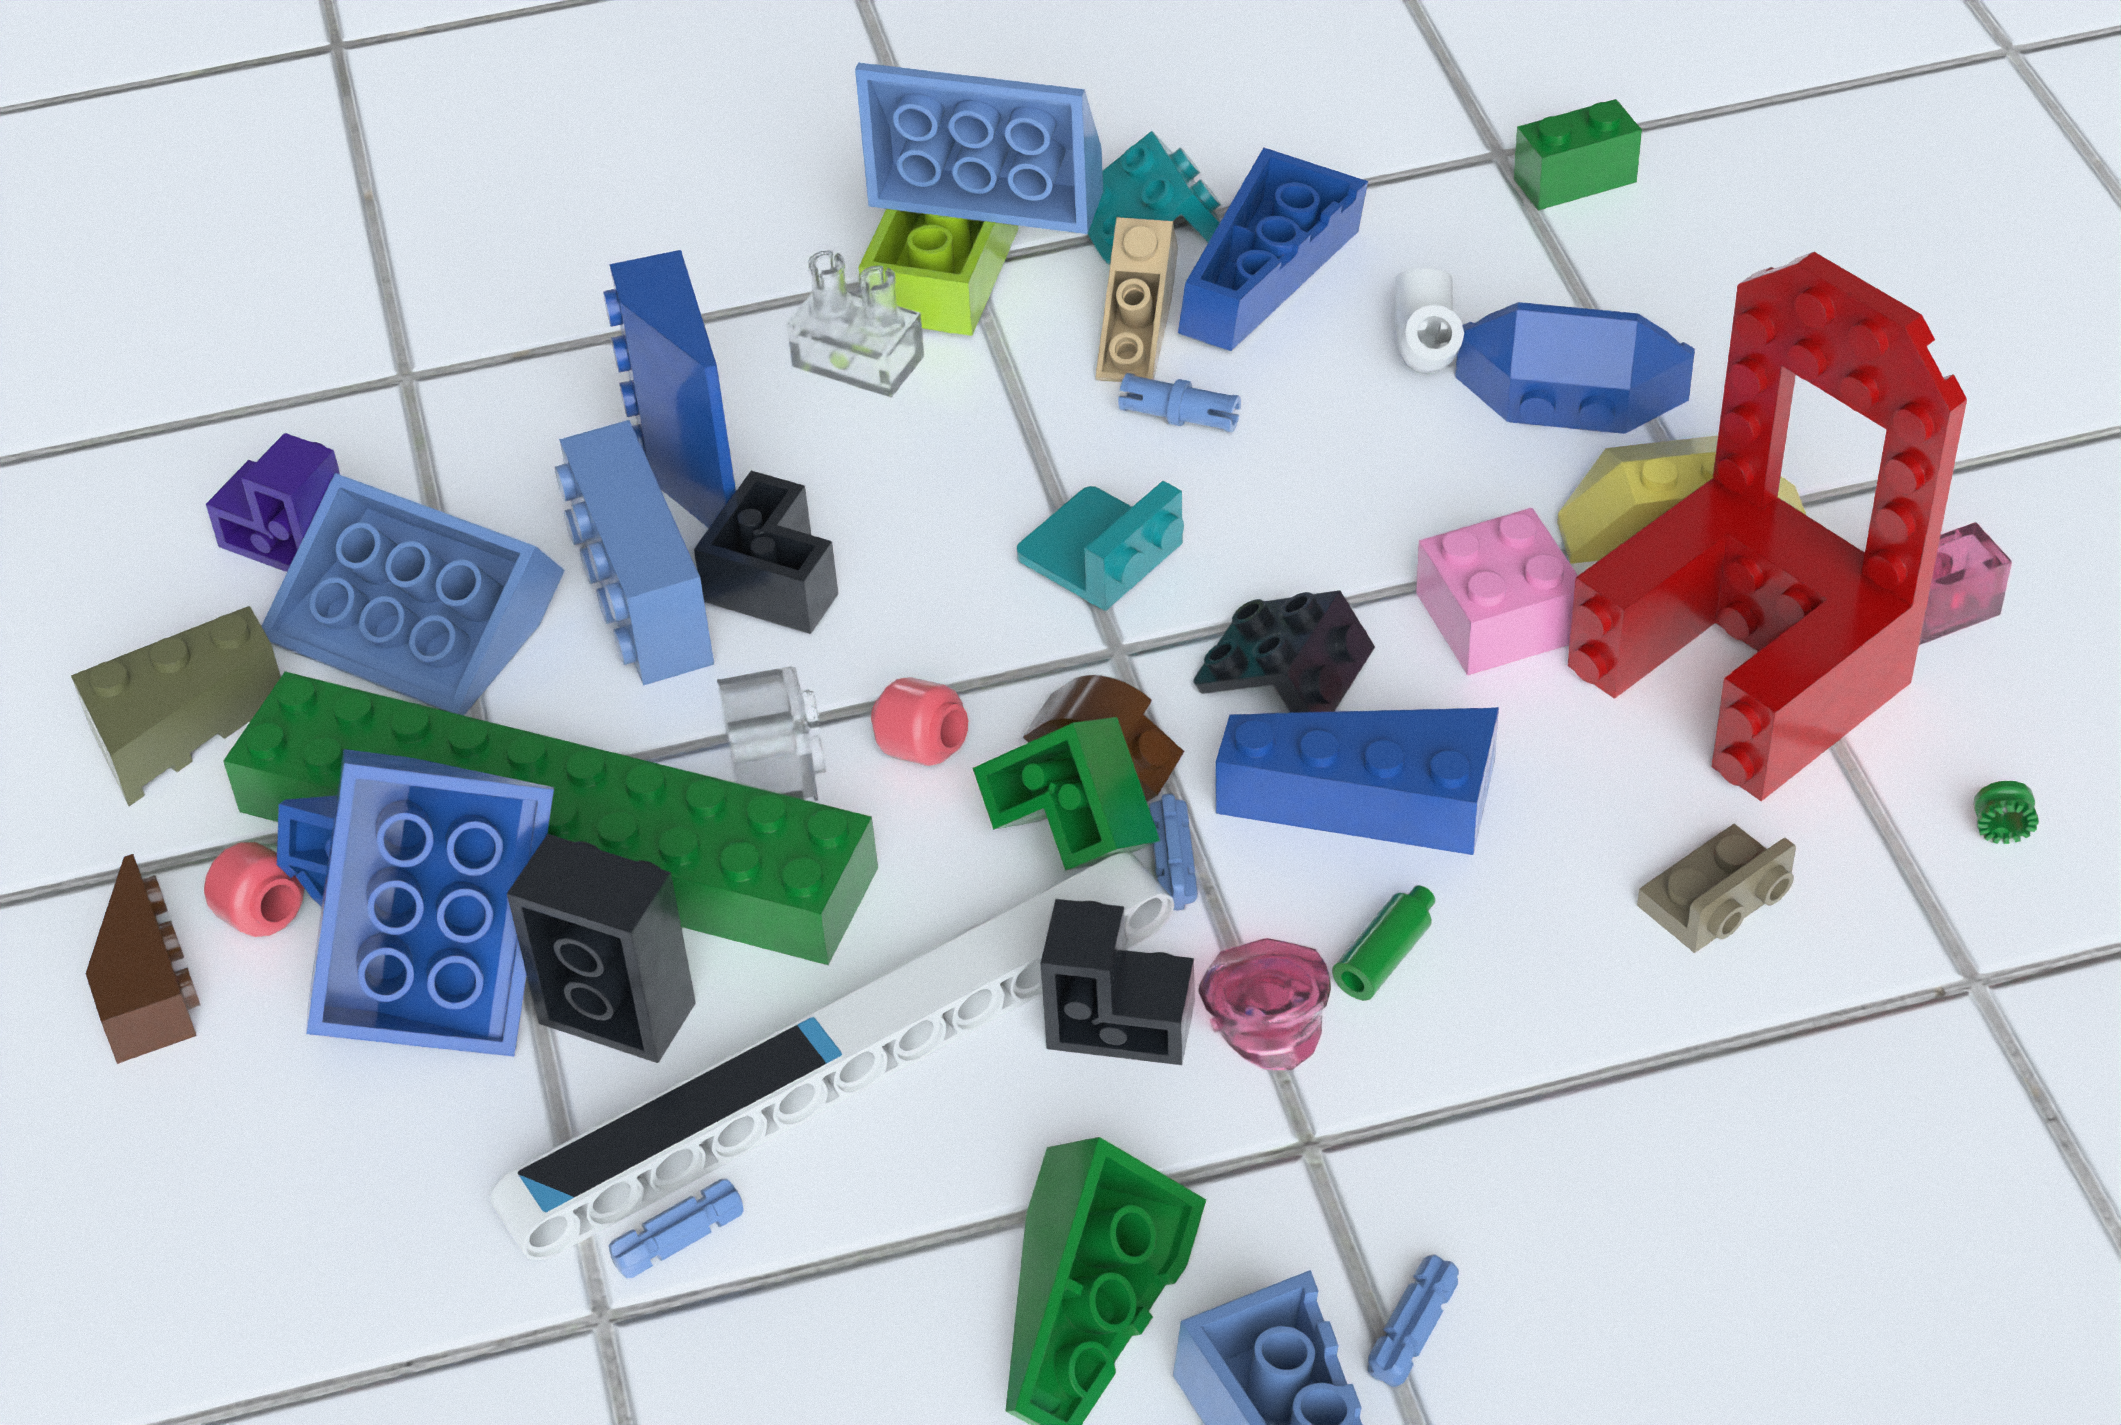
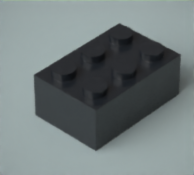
M547 834L507 892L538 1023L659 1063L696 1004L671 872L663 870L648 861H634L602 851L587 842H573Z

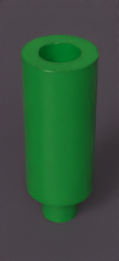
M1416 885L1408 894L1396 893L1392 895L1332 968V975L1337 985L1346 994L1358 1000H1370L1430 928L1432 919L1429 910L1435 904L1436 899L1428 888Z

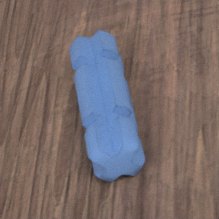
M1163 794L1161 800L1152 802L1149 806L1160 839L1159 842L1152 844L1157 881L1173 898V910L1179 911L1184 910L1185 904L1195 902L1198 897L1188 808L1185 801L1176 800L1173 794Z
M726 1178L719 1179L700 1190L703 1197L697 1201L691 1195L642 1223L644 1231L639 1234L634 1229H631L612 1240L608 1247L615 1267L626 1279L633 1278L653 1266L650 1259L657 1256L660 1261H663L712 1233L709 1227L711 1224L716 1222L718 1227H722L740 1217L744 1212L741 1196L734 1185Z
M1429 1255L1422 1259L1413 1275L1416 1279L1415 1283L1407 1286L1383 1329L1386 1335L1378 1338L1368 1356V1373L1375 1380L1384 1381L1391 1387H1397L1405 1382L1414 1366V1363L1411 1361L1412 1358L1420 1355L1444 1311L1441 1305L1449 1302L1458 1285L1457 1276L1459 1275V1269L1452 1261H1444L1437 1255Z

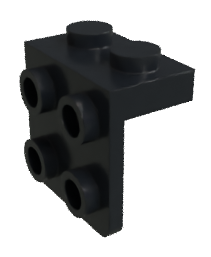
M1341 590L1316 594L1303 592L1290 598L1269 601L1255 599L1245 603L1235 611L1232 616V623L1217 645L1211 648L1205 655V663L1194 677L1193 683L1202 694L1273 685L1290 713L1335 712L1373 652L1375 645Z

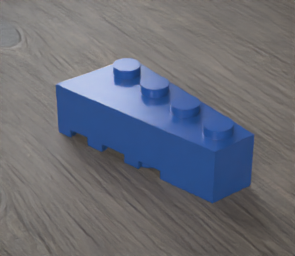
M1263 147L1185 282L1178 334L1232 351L1359 232L1368 181Z
M1499 707L1230 714L1215 762L1216 814L1474 855L1495 763Z

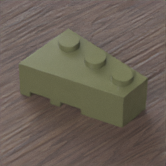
M249 605L71 675L89 728L130 807L145 796L142 787L170 767L178 773L193 762L190 754L192 751L217 734L226 739L250 722L281 678L271 642Z

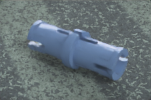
M1127 373L1120 386V391L1128 392L1126 396H1119L1118 398L1120 410H1132L1166 417L1168 424L1183 426L1185 422L1224 429L1227 432L1233 433L1240 415L1233 414L1234 409H1241V397L1239 395H1227L1192 388L1191 381L1178 379L1172 384Z

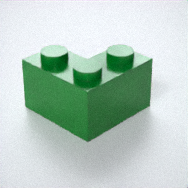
M1117 717L1071 723L972 768L993 830L1036 823L1047 818L1065 871L1093 866L1112 855L1121 852L1133 853L1160 841Z

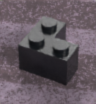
M751 470L694 548L696 567L700 576L705 603L811 634L839 594L832 541L811 535L805 485Z
M1055 899L1040 962L1047 1049L1183 1065L1195 1004L1194 958L1173 956L1164 952L1145 953L1126 950L1124 906L1108 905L1097 901Z

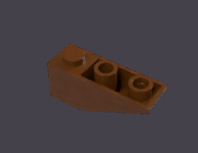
M134 854L123 857L85 973L101 1024L117 1064L197 1036L188 1010L201 1006L188 967L174 971L172 962L183 959L184 955L172 921L158 924L156 916L168 912L156 875L142 879Z

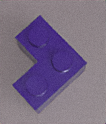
M284 433L257 462L248 459L205 504L218 547L287 572L334 474H340L334 450L327 448L321 443L310 442Z

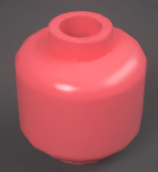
M913 677L896 679L888 685L876 700L871 713L874 737L882 752L896 759L925 766L941 764L960 749L968 732L969 721L967 712L956 691L944 684Z
M240 842L226 848L212 862L206 874L204 884L206 903L217 918L252 937L271 936L283 930L296 917L303 903L305 890L295 875L290 878L277 866V852L257 842Z

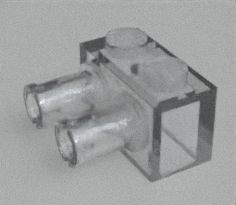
M826 250L813 254L807 262L808 271L811 276L812 293L786 323L792 367L892 398L924 358L921 313L897 306L896 278L892 269L888 268L885 271V283L883 266H871L864 269L858 276L861 294L846 290L845 260L840 253L834 256L835 267L833 266V251Z

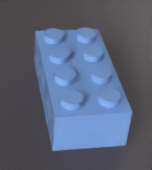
M630 420L559 439L564 464L554 467L556 479L564 501H572L571 509L563 511L565 523L573 545L584 543L585 548L580 549V557L589 584L600 582L602 586L596 589V594L606 624L613 622L618 624L619 628L613 629V635L623 665L634 662L643 686L715 665L699 573Z

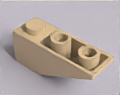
M1116 217L1096 380L1122 382L1127 373L1153 380L1155 378L1172 302L1178 256V244L1173 221Z

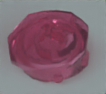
M1264 938L1220 951L1199 983L1198 992L1205 1009L1213 1016V1018H1210L1213 1032H1219L1228 1045L1244 1060L1264 1070H1293L1314 1055L1322 1034V1010L1327 1006L1331 981L1328 967L1316 949L1295 943Z

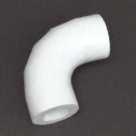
M1417 268L1399 273L1395 277V315L1400 354L1405 363L1417 372L1426 374L1438 372L1454 360L1460 350L1464 336L1462 322L1456 313L1453 312L1452 275L1447 271L1432 268Z

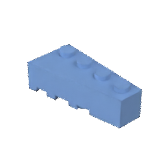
M1311 1270L1181 1321L1173 1377L1205 1425H1363L1360 1419L1361 1404L1353 1384H1347L1337 1357L1339 1345L1330 1321H1324L1317 1302L1319 1291Z

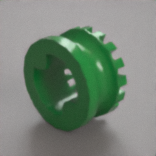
M1998 781L1983 787L1975 795L1973 806L1978 817L1977 828L1979 829L1980 836L1984 835L1985 840L1988 841L1992 838L1993 843L1998 844L2000 839H2003L2004 844H2010L2009 839L2014 838L2016 843L2021 842L2020 836L2028 838L2031 836L2030 831L2035 832L2037 830L2039 818L2034 807L2035 798L2032 789L2026 784L2017 781Z

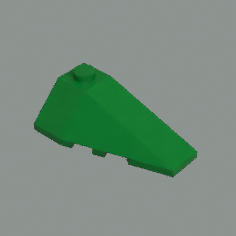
M1101 1137L1047 1147L1026 1212L1005 1412L1030 1425L1083 1424L1115 1376V1362L1132 1336L1142 1335L1153 1318L1149 1310L1165 1286L1175 1284L1187 1267L1207 1199Z

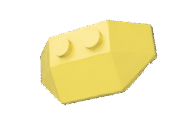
M1718 435L1605 448L1558 512L1557 523L1570 564L1599 561L1713 478ZM1781 476L1778 497L1806 515L1796 486Z

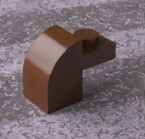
M1102 675L1077 677L1050 694L1022 737L1029 743L1074 722L1117 717L1147 802L1158 796L1185 752L1144 715L1152 699L1123 681Z

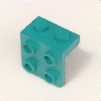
M1150 131L1135 145L1128 148L1124 154L1102 171L1103 193L1088 235L1102 259L1108 265L1111 263L1116 217L1173 221L1182 215L1207 242L1210 241L1221 222L1214 211L1221 206L1220 201L1202 179L1197 182L1194 180L1201 173L1196 164L1181 147L1172 152L1153 131Z
M1163 480L1134 506H1130L1098 487H1085L1018 543L1017 559L1020 563L1100 609L1107 611L1183 543L1182 490Z

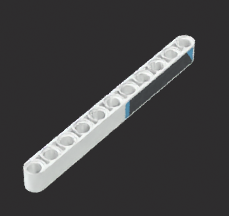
M1130 852L1112 855L513 1169L495 1185L491 1193L490 1203L527 1258L544 1260L555 1256L1042 995L1040 962L1055 899L1097 901L1108 905L1124 906L1126 949L1158 932L1168 922L1174 909L1173 898L1136 856Z

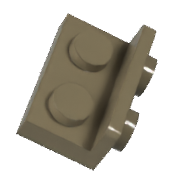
M1734 823L1639 888L1637 906L1695 954L1716 938L1720 940L1728 938L1739 928L1744 918L1764 904L1767 906L1776 904L1787 894L1794 881L1792 870L1796 845L1784 837L1766 849Z

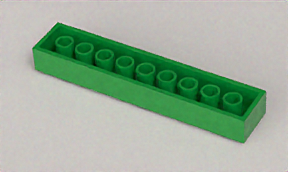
M286 671L223 760L239 812L278 822L279 804L286 799L337 795L343 749L416 758L553 787L554 792L547 834L573 842H587L602 851L634 861H648L663 870L671 872L682 928L828 966L878 870L872 816Z

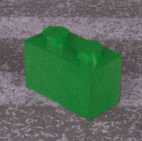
M1617 99L1595 103L1592 106L1517 126L1514 180L1538 211L1636 183L1642 129Z

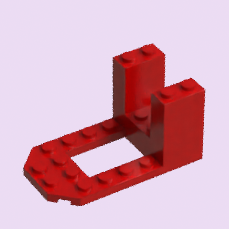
M1815 251L1797 257L1786 265L1777 268L1772 266L1755 272L1737 285L1713 478L1575 578L1567 666L1575 671L1583 681L1595 685L1614 699L1715 623L1725 629L1730 636L1743 641L1757 651L1755 655L1724 678L1711 767L1718 771L1726 781L1741 787L1761 802L1912 683L1967 404V397L1955 375L1943 377L1927 347L1936 339L1923 315ZM1796 375L1886 429L1865 552L1778 497Z

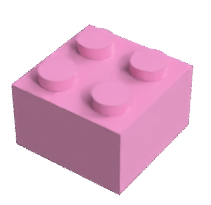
M1533 508L1419 540L1416 594L1467 676L1569 645L1575 578L1578 575Z

